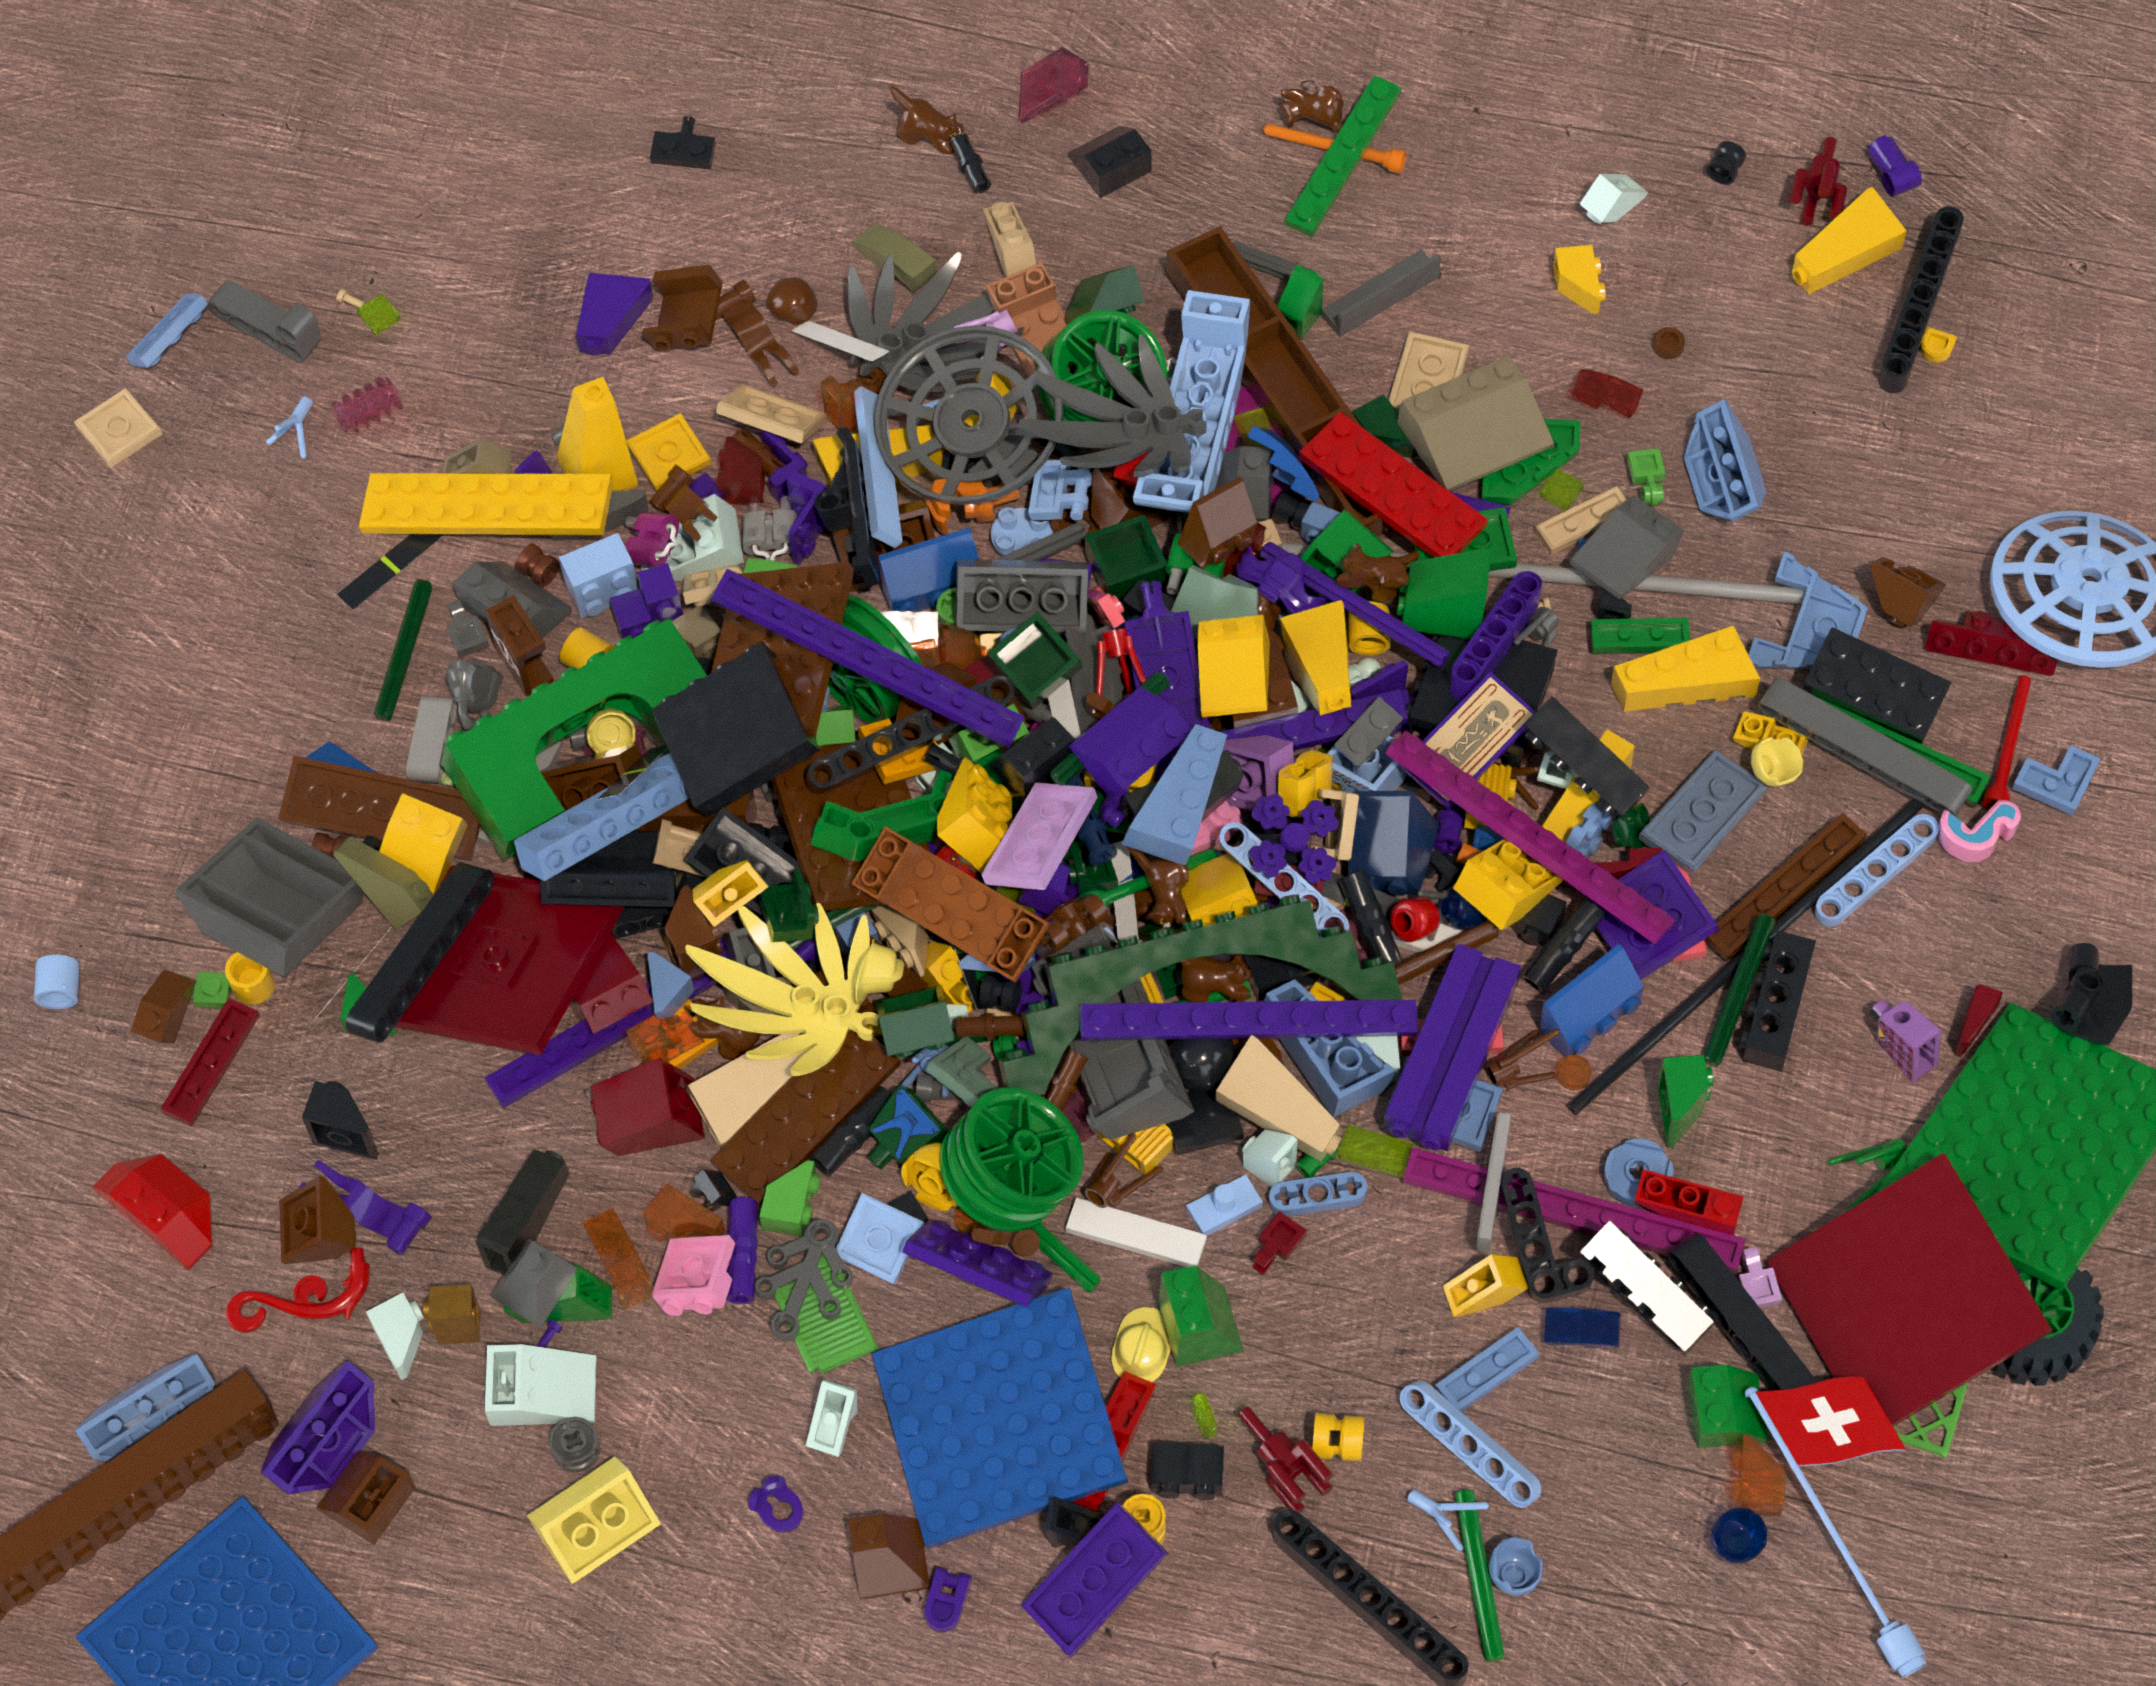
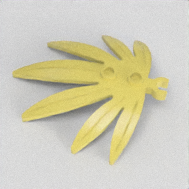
M820 903L816 904L819 913V922L815 925L817 950L823 973L829 984L828 986H823L807 964L785 941L772 942L767 925L745 906H742L738 909V915L750 937L766 959L785 978L796 985V988L743 964L691 945L685 946L686 953L707 974L733 993L762 1008L786 1016L691 1003V1010L709 1020L739 1030L763 1034L805 1033L746 1052L747 1058L753 1060L784 1059L806 1052L791 1067L790 1073L792 1076L805 1075L826 1065L840 1050L849 1030L856 1032L863 1040L872 1041L873 1030L867 1029L864 1026L866 1024L879 1026V1016L874 1012L857 1013L861 1004L856 1002V983L859 969L866 952L870 948L867 916L862 915L857 926L849 954L848 979L845 980L841 953L834 931Z

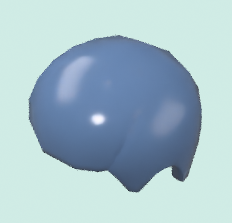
M1514 1536L1502 1540L1492 1552L1489 1562V1574L1492 1581L1502 1592L1511 1596H1522L1531 1593L1540 1583L1543 1560L1534 1552L1532 1542Z

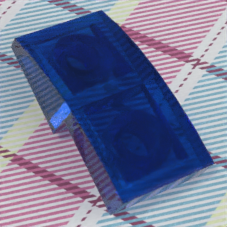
M1546 1308L1544 1343L1547 1345H1582L1585 1348H1619L1621 1313L1591 1309Z

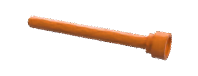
M1267 124L1263 129L1264 134L1267 136L1323 150H1328L1334 139L1273 124ZM1367 148L1361 159L1381 163L1384 168H1388V172L1401 174L1405 165L1407 151L1393 148V150L1387 149L1384 152Z

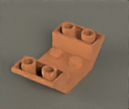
M1043 263L986 285L994 312L998 311L1000 313L1007 309L1016 328L1024 327L1023 334L1020 337L1029 341L1040 352H1042L1053 336L1068 325L1065 324V314L1056 300V285ZM1011 347L1025 374L1030 377L1036 372L1037 364L1023 352ZM1068 363V371L1076 368L1075 364Z

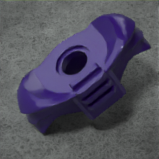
M1249 545L1246 552L1242 553L1241 561L1236 563V572L1239 579L1259 584V594L1272 603H1276L1278 599L1282 600L1291 614L1327 603L1325 597H1313L1305 591L1303 578L1304 561L1294 553L1261 561L1253 555L1252 546Z

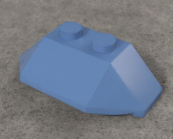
M1723 399L1696 414L1694 421L1696 424L1688 441L1684 461L1700 511L1705 514L1735 521L1761 508L1767 491L1750 438L1729 403Z
M197 1353L160 1368L102 1404L74 1430L93 1460L109 1462L212 1392L215 1382Z

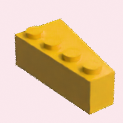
M1730 626L1614 666L1611 687L1623 711L1626 712L1666 707V704L1682 702L1683 705L1696 704V701L1715 699V702L1727 701L1729 697L1744 696V699L1755 698L1760 677L1735 627Z

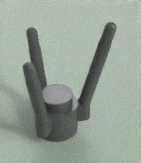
M1538 608L1521 633L1513 640L1514 645H1518L1529 635L1535 640L1543 638L1544 642L1542 645L1550 647L1552 641L1558 636L1554 631L1559 624L1557 615L1549 608Z

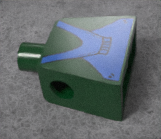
M900 1085L870 1126V1132L880 1143L868 1154V1157L880 1169H883L893 1158L899 1163L904 1164L921 1146L929 1143H942L950 1130L911 1088Z

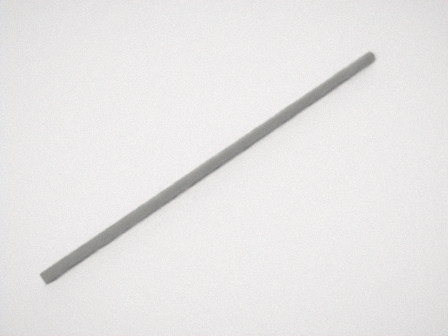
M1282 542L1284 550L1294 553L1300 558L1310 546ZM1393 552L1390 556L1401 557L1408 553ZM1517 563V567L1489 571V577L1513 579L1519 572L1531 571L1538 574L1542 582L1601 587L1576 568ZM1650 575L1633 589L1801 605L1806 591L1792 587ZM1848 593L1859 601V593Z

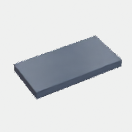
M1715 749L1640 832L1638 839L1651 848L1662 847V851L1665 850L1677 866L1693 875L1762 798L1769 786Z

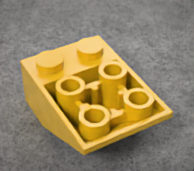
M965 757L959 766L937 816V836L964 859L972 863L979 872L983 873L1012 823V796L1002 784L997 785L990 779L982 766L979 764L974 765Z
M1503 839L1469 859L1453 889L1500 930H1504L1522 919L1559 885L1563 879L1507 839Z

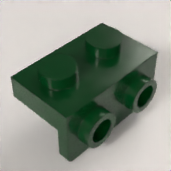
M1079 837L1074 838L1062 861L1068 860L1070 872L1068 880L1070 885L1076 884L1079 896L1081 893L1093 888L1106 891L1118 886V878L1112 860L1101 865H1091L1088 860L1089 852L1084 841H1081Z
M794 870L791 884L768 886V888L757 895L772 942L812 939L813 927L819 922L817 905H812L810 900V885L808 882H804L800 870Z

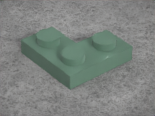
M969 1037L962 1038L936 1056L926 1068V1071L934 1076L939 1083L953 1091L969 1106H973L980 1097L989 1091L999 1089V1087L979 1072L988 1065L992 1055Z

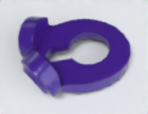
M768 1477L763 1481L762 1488L756 1487L750 1494L749 1509L757 1512L762 1522L773 1531L787 1533L797 1529L801 1524L803 1518L801 1501L792 1490L787 1488L784 1477ZM768 1497H775L779 1502L790 1504L793 1508L790 1518L782 1521L777 1520L772 1514L773 1506L767 1501Z

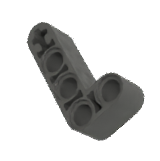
M226 280L207 302V308L217 318L297 362H303L321 340L317 320L313 313L305 306L295 303L289 311H286L233 281Z

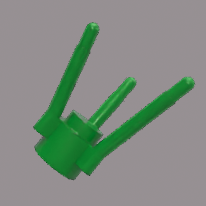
M1900 1138L1828 1160L1829 1165L1855 1159L1857 1164L1875 1160L1881 1170L1887 1169L1889 1171L1851 1204L1848 1210L1877 1193L1881 1184L1907 1149V1146Z

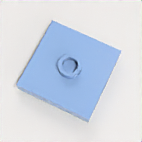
M862 1193L836 1250L842 1260L896 1285L909 1258V1255L902 1253L906 1240L921 1228L925 1222Z

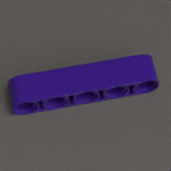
M1522 571L1510 582L1453 664L1449 685L1452 697L1462 701L1489 672L1493 673L1512 646L1513 640L1521 633L1539 606L1542 579L1538 574L1531 571Z

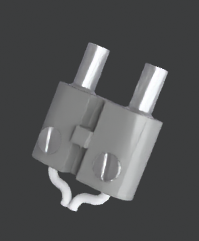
M789 496L780 498V509L773 510V515H766L765 510L760 511V501L757 498L749 500V512L742 519L743 551L746 554L765 556L766 560L774 561L777 555L792 553L789 530L798 518V515L795 511L791 510ZM775 549L770 557L768 550Z

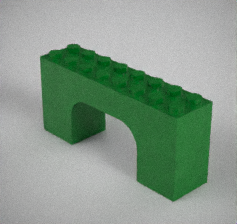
M670 618L661 623L659 620L651 622L644 627L642 634L634 638L630 635L621 639L615 644V649L606 654L604 651L594 654L587 660L588 664L583 667L567 669L559 676L560 679L550 685L548 682L537 686L531 691V696L522 701L520 698L510 701L503 707L504 711L495 716L487 714L475 722L474 728L465 733L463 730H459L446 739L447 743L444 744L441 764L503 861L517 854L514 840L565 811L539 771L536 757L546 748L587 726L591 717L598 711L608 708L622 710L625 714L638 719L646 727L658 747L667 745L651 709L659 705L665 697L676 695L686 689L692 681L707 676ZM667 748L662 754L665 756L670 753L669 749Z

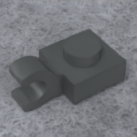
M460 599L448 603L449 612L454 623L446 627L458 657L460 658L489 647L488 640L477 615L467 618Z

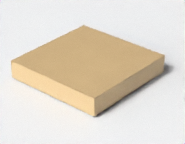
M126 388L74 421L79 432L110 468L162 435L161 428Z

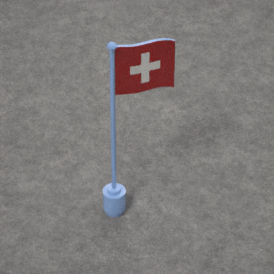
M1864 1377L1832 1378L1787 1390L1758 1392L1757 1388L1749 1387L1745 1392L1746 1398L1750 1397L1883 1623L1884 1628L1879 1631L1882 1637L1877 1640V1643L1893 1671H1898L1902 1678L1917 1672L1927 1665L1923 1657L1925 1656L1924 1650L1908 1624L1900 1625L1898 1621L1890 1623L1800 1469L1802 1466L1836 1464L1877 1452H1906L1907 1449Z

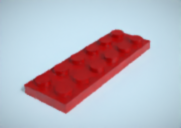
M1339 412L1299 451V459L1433 558L1461 553L1487 527L1488 519L1342 412Z

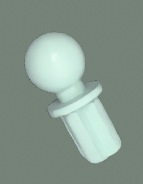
M1365 658L1358 665H1350L1351 689L1358 681L1362 679L1369 680L1379 674L1381 671L1379 662L1372 658Z

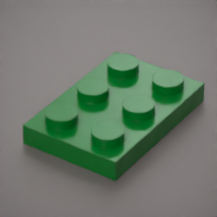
M1505 508L1477 511L1488 519L1487 527L1462 552L1483 548L1492 549L1489 571L1517 567V556ZM1414 544L1415 551L1419 552L1418 561L1433 558Z

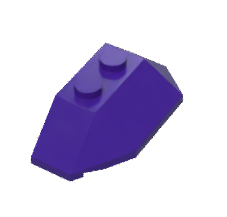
M348 1360L342 1363L313 1389L271 1444L260 1473L286 1494L331 1488L356 1452L361 1451L375 1432L374 1382Z

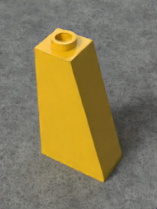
M1870 187L1795 255L1792 269L1793 278L1799 286L1802 285L1807 293L1811 294L1902 249L1907 231L1875 189Z
M930 425L917 426L920 445L937 437L934 435ZM906 428L889 430L891 451L894 456L911 449ZM859 433L851 434L861 452ZM836 436L821 437L813 440L815 458L829 487H831L835 473L838 472L842 462L840 455L842 447ZM943 447L928 455L934 463L941 467L943 464L942 454L945 452V448ZM919 460L901 467L910 478L930 472ZM894 474L895 484L900 483L901 481Z
M1607 729L1600 738V741L1631 769L1635 745ZM1575 779L1572 780L1542 826L1546 830L1553 832L1556 837L1565 843L1576 825L1580 826L1587 819L1583 816L1586 810L1593 803L1600 802L1593 794L1586 795L1574 784L1573 781Z

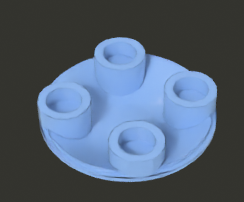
M1003 508L999 511L998 518L994 521L991 528L992 544L1000 554L1006 555L1053 534L1050 520H1031L1028 514L1029 508Z

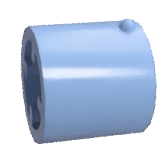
M47 955L39 958L35 965V1003L49 1009H66L76 1005L79 992V962L66 955Z

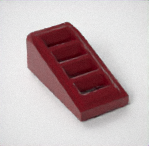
M1981 984L1976 985L1954 1050L1955 1056L1962 1057L1998 1008L2003 992Z

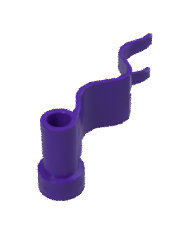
M317 1160L314 1164L334 1184L350 1193L349 1196L338 1195L354 1215V1220L363 1227L386 1237L388 1241L385 1245L399 1255L405 1253L419 1230L425 1229L432 1218L426 1210L414 1203L409 1202L406 1208H403L385 1200L362 1182L339 1174L320 1160ZM302 1182L298 1188L304 1186L306 1183Z

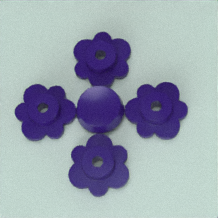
M1272 794L1268 798L1264 796L1259 797L1256 802L1257 806L1252 810V817L1254 820L1261 822V826L1266 830L1272 827L1282 829L1280 833L1282 845L1278 843L1272 845L1270 841L1263 840L1260 846L1252 847L1249 855L1254 861V870L1257 872L1263 871L1269 878L1276 877L1280 869H1284L1287 866V861L1283 858L1286 848L1291 852L1302 851V861L1299 863L1298 868L1301 872L1305 873V878L1308 882L1315 884L1320 880L1328 881L1332 876L1331 871L1336 867V860L1332 856L1327 855V851L1324 848H1317L1315 851L1312 848L1306 847L1309 843V834L1316 833L1319 837H1325L1328 832L1337 829L1338 820L1333 816L1335 813L1332 806H1325L1320 800H1313L1309 807L1301 812V817L1304 819L1303 824L1291 823L1287 825L1286 816L1290 813V809L1288 806L1283 805L1281 796Z

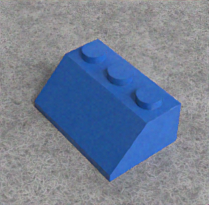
M970 527L878 555L881 586L892 615L901 616L903 613L910 612L911 616L919 611L932 607L936 608L940 595L948 589L956 588L957 559H979Z
M1620 944L1543 1004L1540 1033L1545 1035L1554 1029L1560 1030V1034L1549 1042L1565 1059H1568L1574 1053L1577 1055L1583 1053L1591 1045L1592 1039L1599 1033L1602 1035L1607 1034L1616 1025L1619 1017L1625 1013L1627 1015L1632 1014L1642 1003L1641 997L1644 986Z

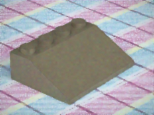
M1509 355L1404 399L1401 402L1397 424L1439 484L1449 491L1554 446V441L1529 384Z

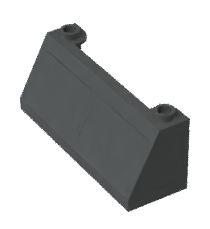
M1098 925L1070 941L1067 946L1056 953L1033 963L1032 968L1036 976L1033 979V983L1037 991L1042 996L1047 995L1053 1001L1044 965L1053 962L1052 956L1071 952L1072 957L1085 954L1084 948L1097 944H1104L1105 948L1117 946V939ZM1140 978L1117 992L1105 1004L1150 1003V1000ZM1079 1030L1069 1044L1071 1050L1089 1058L1081 1072V1076L1092 1101V1104L1088 1106L1089 1114L1086 1115V1119L1095 1133L1100 1132L1112 1140L1182 1119L1194 1112L1177 1067L1170 1056L1169 1047L1165 1039L1081 1041Z

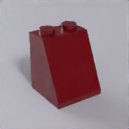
M611 932L570 1003L572 1011L593 1034L653 1002L640 973Z
M658 1058L592 1085L593 1099L591 1100V1107L597 1118L598 1129L596 1136L601 1147L617 1156H623L704 1139L705 1134L701 1115L687 1092L688 1085L695 1082L694 1077L664 1059Z

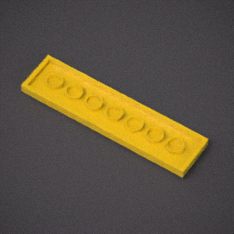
M370 473L359 529L362 534L604 535L614 480L611 474Z

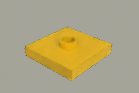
M681 413L626 440L629 451L655 491L669 477L668 472L675 464L680 466L689 475L712 464L711 458Z

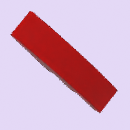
M1124 1371L1106 1405L1122 1462L1126 1457L1157 1385ZM1110 1489L1072 1502L1098 1512Z

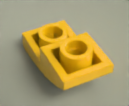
M1746 711L1743 712L1733 737L1736 743L1750 750H1753L1756 744H1759L1760 741L1766 738L1781 739L1786 737L1795 743L1800 749L1801 755H1803L1808 742V738L1796 731L1776 726L1775 718Z

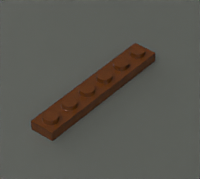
M1842 813L1717 922L1719 930L1704 939V941L1723 959L1728 961L1747 944L1756 918L1761 913L1776 919L1863 843L1867 834Z

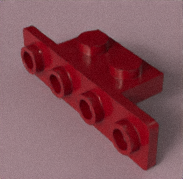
M1966 611L1963 625L1932 620L1925 647L1927 651L2049 676L2054 675L2058 659L2044 654L2029 645L2011 629L2003 618L1991 616L1984 611Z

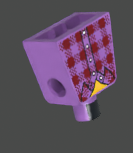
M1882 1000L1871 1009L1870 1015L1878 1022L1879 1045L1912 1083L1939 1065L1941 1030L1910 1003L1902 1001L1892 1008L1885 1000Z

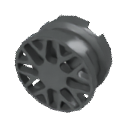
M579 1417L565 1418L558 1422L551 1430L549 1437L550 1450L557 1465L565 1471L582 1472L592 1467L598 1460L601 1451L600 1440L594 1426L586 1419Z

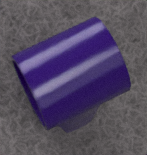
M1881 136L1868 146L1867 152L1881 172L1882 184L1889 196L1893 197L1921 186L1922 177L1918 166L1914 161L1906 160L1892 137Z

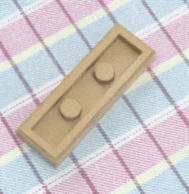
M1618 486L1536 525L1535 533L1548 552L1553 555L1578 543L1579 539H1586L1592 536L1613 511L1627 501Z

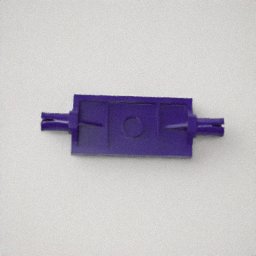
M1152 581L1153 594L1150 592L1149 582L1143 583L1140 588L1143 594L1145 611L1140 618L1125 621L1124 624L1125 628H1127L1128 636H1132L1133 647L1146 681L1157 672L1164 673L1170 681V686L1159 698L1172 704L1191 729H1193L1195 724L1210 729L1208 717H1202L1199 666L1189 611L1177 613L1169 611L1164 606L1161 582ZM1132 664L1135 687L1137 689L1143 684H1141ZM1186 739L1171 750L1172 760Z

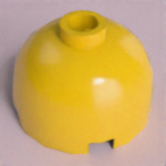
M929 1143L921 1146L905 1161L902 1166L901 1175L907 1189L912 1185L918 1192L915 1197L919 1202L931 1209L942 1212L948 1211L950 1207L954 1206L955 1208L958 1204L947 1190L941 1175L939 1154L942 1143Z

